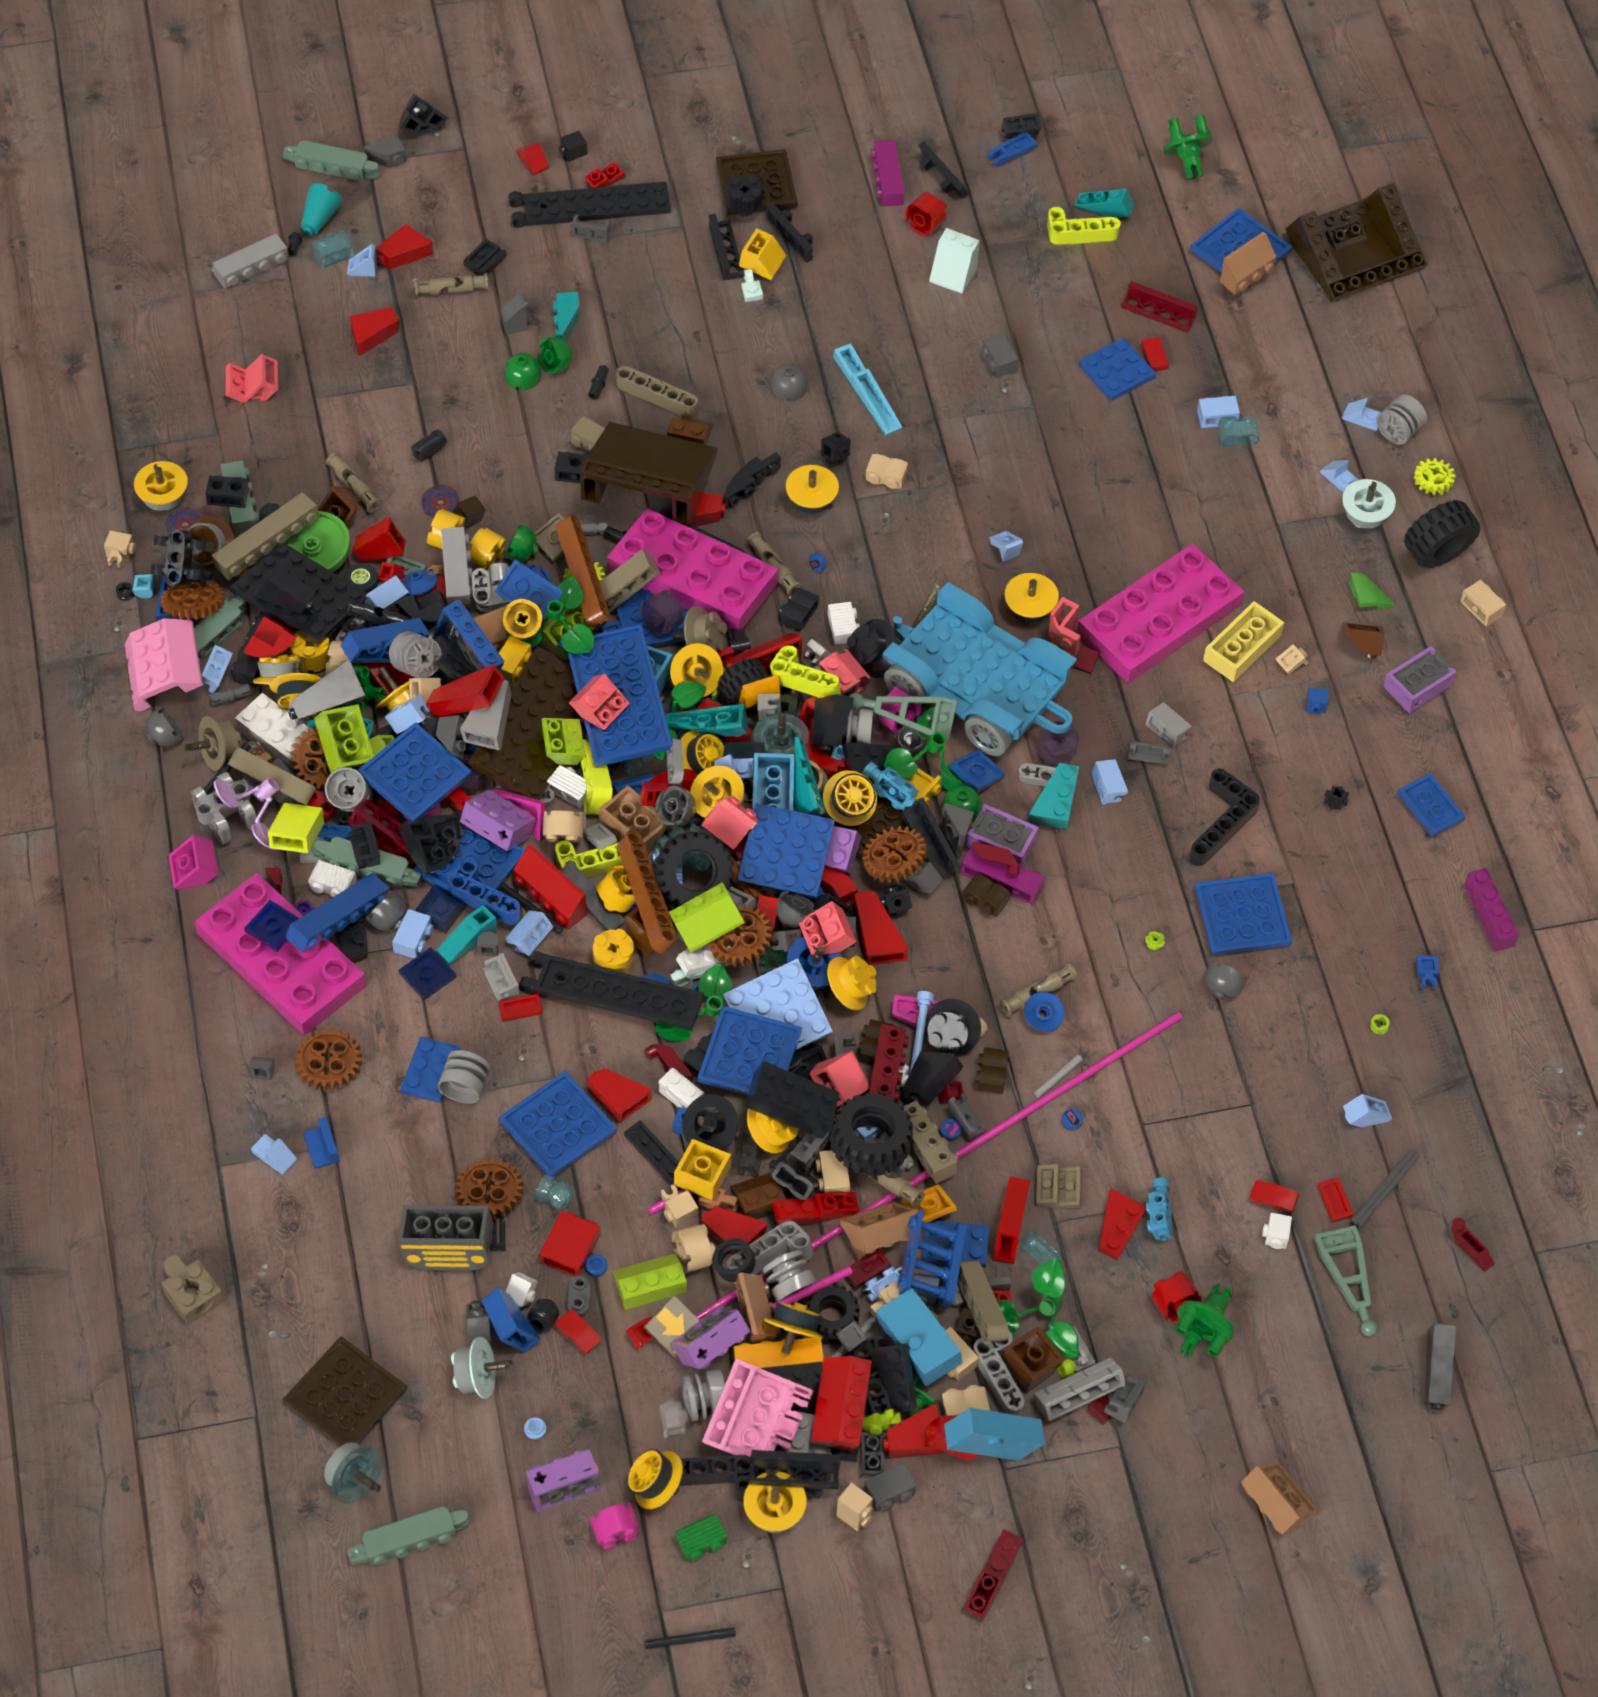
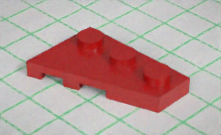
M1110 1188L1099 1251L1118 1260L1147 1211L1146 1206Z

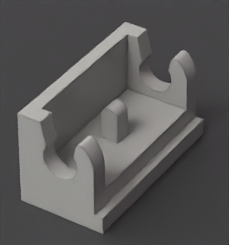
M758 694V716L760 733H762L766 727L771 725L772 721H778L779 713H782L780 694Z
M1164 702L1149 711L1145 722L1148 728L1172 748L1186 739L1185 733L1189 732L1192 727Z
M501 953L496 957L486 960L484 962L486 967L483 968V972L497 1002L519 996V985L504 954Z

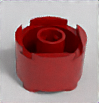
M924 192L907 206L905 218L906 220L909 219L910 227L920 235L931 234L945 222L947 216L945 209L947 206L943 200H939L929 192Z
M1183 1271L1176 1272L1166 1280L1161 1279L1153 1286L1155 1290L1152 1293L1151 1299L1166 1321L1168 1319L1172 1322L1179 1320L1177 1310L1181 1303L1185 1301L1201 1303L1202 1296Z

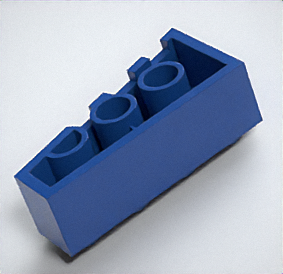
M415 618L348 632L341 644V648L351 663L390 662V645L400 633L406 631L415 632L427 638L430 636V633L421 619Z

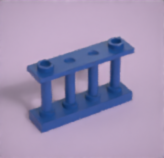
M920 1209L916 1214L911 1215L908 1221L910 1231L903 1270L897 1282V1285L900 1286L898 1294H903L911 1287L937 1296L939 1299L938 1307L946 1310L955 1300L967 1225L959 1222L953 1229L949 1230L922 1221L924 1210ZM924 1230L947 1238L949 1241L948 1248L945 1249L919 1240L920 1231ZM917 1249L944 1257V1260H946L945 1267L940 1268L916 1260ZM914 1268L940 1276V1279H942L941 1287L912 1279Z

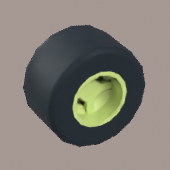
M365 563L354 564L344 573L346 581L366 593L371 592L378 586V574L371 565Z

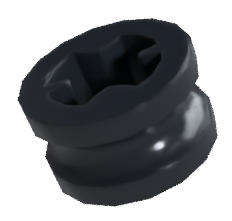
M122 582L117 585L116 593L120 600L129 601L134 597L131 583Z

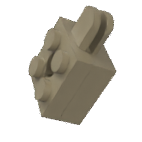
M177 1255L170 1256L165 1260L164 1270L169 1278L161 1283L164 1294L187 1325H190L224 1303L221 1289L199 1260L188 1266Z

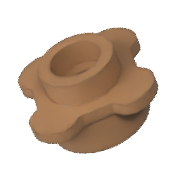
M432 565L426 569L433 571L437 576L442 574L444 577V566Z

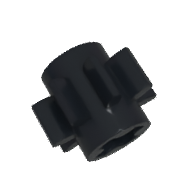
M1332 785L1331 791L1326 790L1324 804H1328L1331 810L1338 809L1340 811L1342 805H1348L1349 800L1347 798L1349 792H1345L1343 786Z

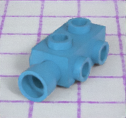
M872 761L863 770L862 774L875 781L873 786L876 789L877 795L888 798L895 809L905 810L914 806L917 802L915 797L919 790L912 783L903 779L895 770L887 767L885 770L880 771L878 766Z
M1156 1178L1152 1181L1154 1192L1149 1193V1201L1146 1202L1147 1213L1150 1214V1220H1147V1227L1149 1233H1152L1156 1240H1168L1173 1238L1172 1210L1168 1197V1191L1170 1190L1169 1180L1166 1178Z

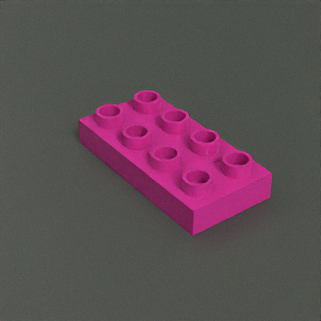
M648 508L607 556V573L611 574L641 549L645 550L654 557L661 573L643 586L642 589L650 590V593L657 596L660 595L661 598L670 602L673 601L674 604L680 607L683 606L687 610L693 606H700L706 613L716 612L722 622L726 623L727 629L734 628L738 631L745 627L778 584V568Z
M1192 543L1078 621L1077 634L1081 635L1080 638L1090 648L1098 651L1099 656L1123 680L1130 683L1242 606L1245 592Z
M256 873L195 920L196 931L212 949L305 1036L367 986L365 974L329 940H323L316 948L309 949L304 953L285 937L290 924L303 917V915Z

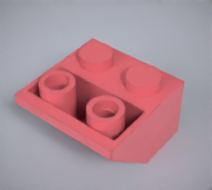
M605 674L594 676L569 702L583 719L602 730H605L630 704Z
M833 901L806 916L803 922L799 923L812 955H814L817 947L825 948L823 954L841 952L857 942L844 910Z
M853 1050L817 1063L809 1073L814 1082L840 1092L837 1106L842 1105L847 1099L852 1100L853 1096L862 1094L870 1089V1084Z

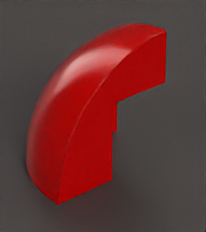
M265 615L243 653L254 657L275 656L288 649L297 636L280 623Z

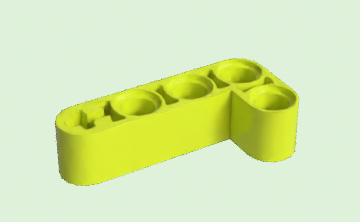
M1052 207L1048 212L1047 228L1050 241L1057 245L1108 242L1118 239L1120 221L1115 217L1066 220L1065 212L1062 208Z
M788 645L781 648L770 664L772 676L778 675L781 686L819 698L835 694L841 695L839 678L836 675L799 664L797 649L794 646Z
M583 739L585 756L580 762L587 789L584 799V812L588 815H599V809L612 799V784L607 765L595 767L589 739Z
M566 840L558 842L555 846L556 862L559 870L572 861L587 878L608 873L614 866L623 865L617 849L618 843L606 846L600 850L597 848L580 854H576L572 843Z

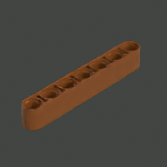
M571 514L556 524V530L571 577L574 576L584 594V600L581 604L584 618L590 627L595 628L609 619L610 613L582 526L578 518Z
M629 830L618 843L617 849L650 944L654 951L664 954L676 941L677 935L644 841L638 832Z

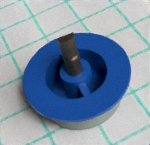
M802 937L791 945L787 954V963L798 958L813 991L821 990L830 985L827 975L829 962L835 957H842L841 952L823 954L825 948L817 947L814 955H812L805 937Z

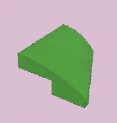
M1361 573L1350 574L1349 585L1353 597L1357 599L1359 608L1376 606L1377 610L1394 608V602L1366 575Z

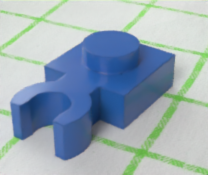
M1417 955V977H1423L1420 984L1421 989H1425L1426 983L1429 982L1432 984V989L1435 990L1437 986V979L1435 977L1439 975L1438 956Z

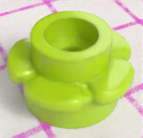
M1151 931L1145 937V942L1151 950H1159L1165 944V937L1162 933Z
M1065 1358V1361L1057 1368L1059 1375L1063 1378L1074 1375L1076 1370L1074 1361Z

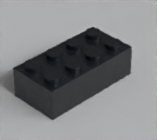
M762 1061L753 1074L745 1107L823 1138L832 1127L840 1092Z

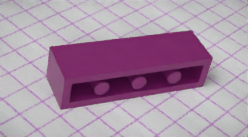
M895 140L874 141V149H871V159L875 160L873 162V172L877 173L875 175V184L879 186V189H877L878 199H881L882 207L904 205V188Z
M973 845L961 865V874L973 878L976 873L984 875L993 883H997L1009 890L1011 896L1031 905H1034L1044 887L1045 876H1042L1037 871L1024 868L1021 864H1019L1021 868L1018 876L1007 873L1008 865L982 860Z
M1484 868L1469 872L1464 886L1495 951L1514 947L1519 934L1488 869Z

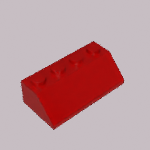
M794 633L780 635L772 641L764 642L755 648L743 651L741 654L726 658L722 661L723 667L727 670L731 665L739 661L754 658V660L757 659L761 662L768 673L771 669L770 664L784 646H794L797 649L798 657L802 659V637Z
M531 844L527 846L513 869L514 882L518 887H523L531 899L537 900L547 913L550 912L554 915L560 925H565L568 929H571L587 916L586 894Z
M853 1356L823 1358L810 1443L853 1452L860 1445L871 1360Z

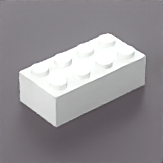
M262 693L235 717L237 731L249 740L257 739L266 753H269L274 759L281 758L292 768L295 766V763H291L289 760L293 759L294 756L289 754V752L295 749L291 745L298 743L295 738L298 736L302 737L301 732L303 731L308 733L309 727L304 723L296 725L295 721L290 719L288 711L278 706L276 702ZM311 742L310 748L316 752L317 746Z

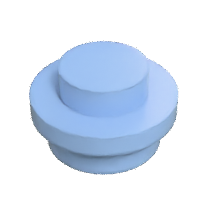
M531 1418L525 1423L524 1432L530 1439H540L546 1433V1424L540 1418Z

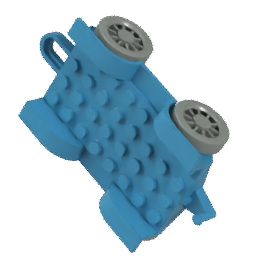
M949 582L938 592L937 605L916 628L903 625L902 618L899 616L893 618L894 631L902 643L899 646L892 643L883 652L882 656L891 663L890 668L884 674L887 688L891 692L893 688L898 687L911 697H942L957 700L954 715L964 721L968 718L964 725L966 735L982 752L992 756L1002 755L1010 747L1011 740H1018L1032 723H1036L1057 734L1065 733L1071 728V713L1052 700L1067 684V680L1070 677V668L1076 663L1077 658L1040 638H1030L1026 643L1022 642L994 625V619L990 611L979 600ZM1047 710L1062 719L1064 724L1056 725L1041 715Z

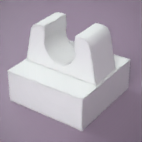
M813 639L807 644L809 647L805 656L810 658L815 654V659L812 662L816 665L831 655L829 651Z

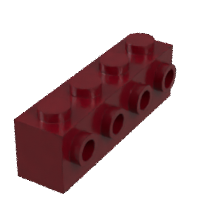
M881 1024L869 1093H872V1095L882 1094L887 1099L889 1097L894 1099L895 1103H898L900 1091L896 1090L897 1085L902 1084L903 1078L900 1067H904L906 1061V1054H903L904 1048L908 1049L909 1044L906 1028Z

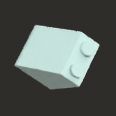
M946 228L938 242L929 282L963 294L977 270L980 240Z

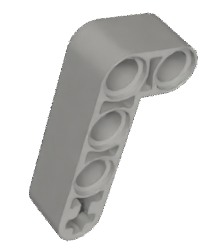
M793 1221L781 1223L749 1244L756 1260V1265L751 1273L755 1275L761 1272V1269L769 1264L770 1261L788 1252L802 1250L804 1255L799 1260H809L813 1256L810 1237ZM739 1251L727 1260V1268L731 1270L741 1266L745 1262L746 1254Z
M1009 1331L1007 1340H1004L1007 1344L1004 1345L999 1344L997 1341L985 1342L982 1337L974 1343L973 1352L979 1357V1370L1002 1411L1006 1414L1021 1416L1024 1408V1398L1001 1359L1005 1347L1012 1343V1334ZM979 1349H985V1350H987L988 1352H987V1353H980L978 1350H979ZM996 1367L998 1371H990L988 1368ZM1006 1385L1008 1389L1002 1390L998 1386Z

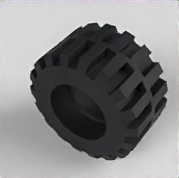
M754 658L744 659L731 665L723 672V675L719 678L718 687L729 705H738L743 685L768 678L769 675L759 660H754Z
M832 1284V1287L827 1286L815 1292V1294H811L806 1302V1310L820 1314L827 1308H837L844 1313V1316L836 1321H830L824 1317L821 1318L815 1332L823 1336L822 1339L825 1344H828V1341H832V1344H837V1341L840 1339L836 1333L852 1321H855L857 1325L859 1324L860 1305L858 1304V1299L853 1297L851 1290L847 1292L844 1286H841V1288H838L837 1284Z

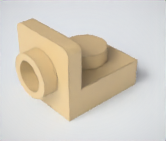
M1294 644L1276 658V661L1288 675L1301 664H1309L1306 660L1308 656L1301 647L1297 649Z

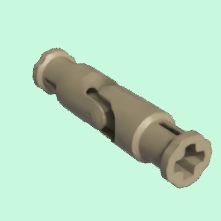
M484 273L482 276L462 275L448 278H430L429 281L414 280L416 296L427 293L436 295L448 292H468L480 288L489 290L487 273ZM457 281L462 283V285L456 287L455 283Z
M339 452L331 453L326 459V464L335 470V474L347 488L353 489L354 495L358 498L359 502L364 503L369 513L376 512L382 505V501L373 495V491L361 480V477L349 463L343 461Z
M760 532L752 533L747 538V544L754 548L755 554L761 561L778 568V583L786 588L787 594L790 596L792 591L795 592L798 587L802 588V584L794 579L793 573L782 564L781 558L770 544L762 539V534Z
M1067 963L1059 971H1053L1044 976L1040 981L1027 985L1015 992L1014 996L1006 1000H1000L1002 1011L1009 1017L1012 1015V1012L1019 1008L1024 1009L1025 1003L1030 997V989L1033 994L1056 991L1063 987L1064 983L1077 979L1076 970L1070 963Z
M885 1171L884 1175L877 1176V1174H872V1176H869L899 1198L903 1197L909 1201L912 1207H917L924 1198V1191L917 1190L911 1186L908 1180L893 1171L890 1173Z

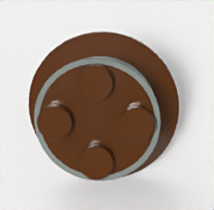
M215 515L201 516L187 530L191 533L192 540L216 542L214 552L193 550L192 553L193 562L208 568H215L212 555L235 539L229 524Z

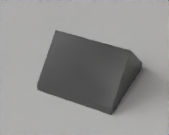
M944 804L939 827L956 856L960 857L967 841V833L971 829L974 812L950 804Z

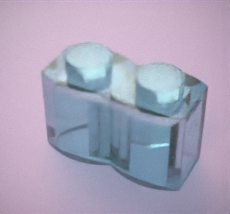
M1243 416L1238 419L1225 417L1219 420L1217 430L1221 446L1232 447L1239 444L1245 446L1258 443L1259 431L1255 417Z

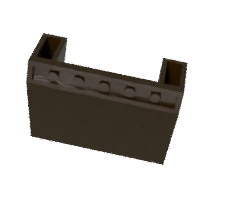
M1394 183L1378 188L1364 200L1317 216L1316 211L1299 216L1285 228L1291 245L1331 302L1428 266Z
M609 422L585 458L580 471L581 499L600 504L607 484L672 499V520L691 526L717 456L718 448Z

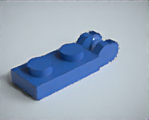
M1025 132L998 145L997 148L988 153L987 157L990 160L995 159L994 165L1000 167L1006 161H1010L1037 148V142L1028 132Z

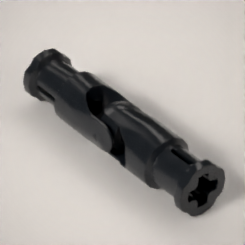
M350 599L346 612L348 616L354 615L362 618L363 621L377 625L411 619L410 616L392 612L368 603L364 605L355 602L354 599Z

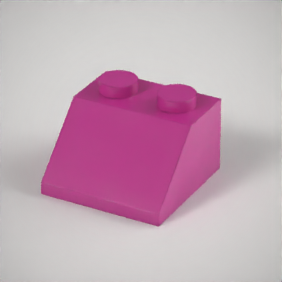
M192 835L168 855L174 889L178 890L205 885L218 875L212 840Z

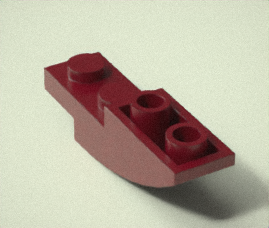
M1003 1529L985 1568H983L964 1606V1610L985 1619L1014 1564L1017 1553L1024 1541L1023 1538Z

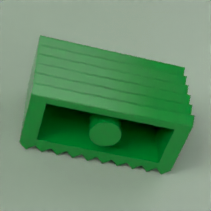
M716 1513L675 1531V1539L686 1561L690 1559L692 1561L699 1560L706 1552L710 1550L713 1552L719 1551L727 1543V1535Z

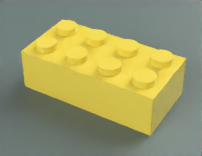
M1254 601L1206 647L1203 661L1232 682H1235L1281 637L1284 622Z

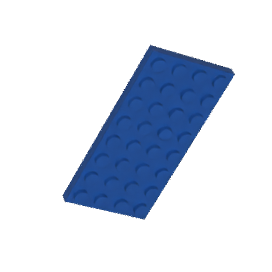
M641 624L593 635L594 648L588 653L572 654L568 652L577 693L594 676L605 674L630 703L605 730L584 719L595 767L671 750L672 741Z

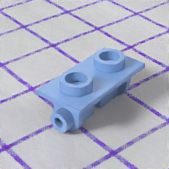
M892 1266L882 1272L884 1275L882 1278L877 1280L874 1277L865 1283L866 1288L861 1290V1292L868 1291V1300L871 1303L873 1301L877 1302L879 1292L885 1286H889L895 1281L898 1282L900 1276L898 1271L902 1269V1266L896 1269Z

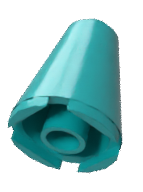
M313 183L308 189L301 222L302 231L307 235H316L343 202L341 195L335 190L333 192L327 190L328 186Z

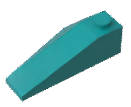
M744 704L666 714L667 725L670 728L702 733L710 732L721 736L739 737L747 734L748 721Z
M797 736L795 737L794 802L796 806L793 807V810L822 816L826 814L803 739Z

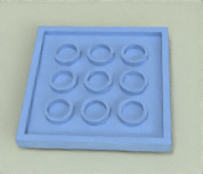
M798 958L723 994L729 1008L802 1027L796 1051L833 1033Z

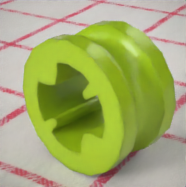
M1378 1014L1373 1016L1370 1027L1374 1033L1382 1035L1388 1031L1390 1022L1387 1016ZM1379 1021H1380V1022H1383V1025L1381 1026V1028H1380V1027H1377V1024L1379 1023Z

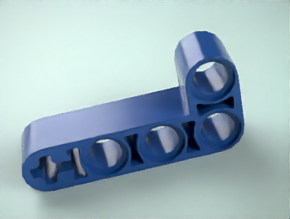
M473 858L463 859L449 879L451 896L476 909L484 905L496 919L507 924L518 923L521 918L519 902L477 881L479 877L478 863Z

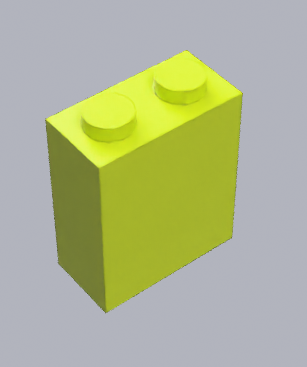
M284 803L268 831L270 848L309 853L324 825L322 808Z

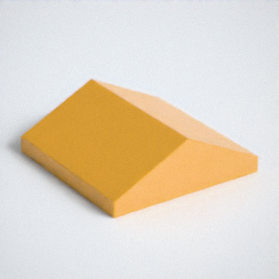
M778 675L743 685L738 704H744L745 710L758 707V694H780Z
M939 1184L923 1190L925 1193L924 1198L917 1207H912L906 1199L900 1200L902 1205L916 1209V1213L920 1209L924 1210L922 1221L925 1222L932 1221L957 1210L955 1204Z

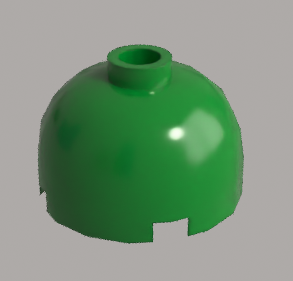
M549 337L541 340L539 344L541 353L538 354V358L545 372L549 371V375L566 371L571 365L573 351L564 339L558 337Z
M527 353L513 355L505 364V380L514 389L516 387L522 388V390L534 388L540 382L541 367L538 360Z
M519 523L517 526L518 530L513 534L504 557L511 561L516 559L519 562H524L531 555L535 556L539 546L536 545L537 538L533 530Z
M966 785L952 787L946 792L942 800V809L944 804H950L974 812L972 823L981 811V798L972 787Z

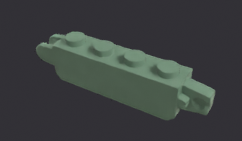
M305 140L299 142L298 147L286 146L283 151V158L295 162L296 168L358 181H364L365 178L375 180L380 177L379 165L369 161L367 155L362 152Z
M238 596L234 597L231 601L224 600L225 604L222 605V609H218V613L212 612V616H205L206 618H202L200 623L194 627L199 664L211 654L215 645L220 646L242 626L241 616L247 610L245 600Z
M335 837L332 838L331 842L316 840L313 843V854L315 857L324 860L325 863L328 862L344 869L354 870L356 876L365 878L373 873L388 887L402 889L403 885L417 888L420 882L421 874L408 868L406 858L379 850L380 865L358 869L350 840Z
M442 1506L367 1531L362 1536V1543L347 1550L352 1565L369 1562L370 1566H380L390 1559L404 1558L416 1550L424 1551L429 1549L431 1545L448 1543L452 1538L456 1537L455 1532L466 1527L468 1528L470 1523L468 1519L469 1513L463 1509L449 1513L448 1509Z

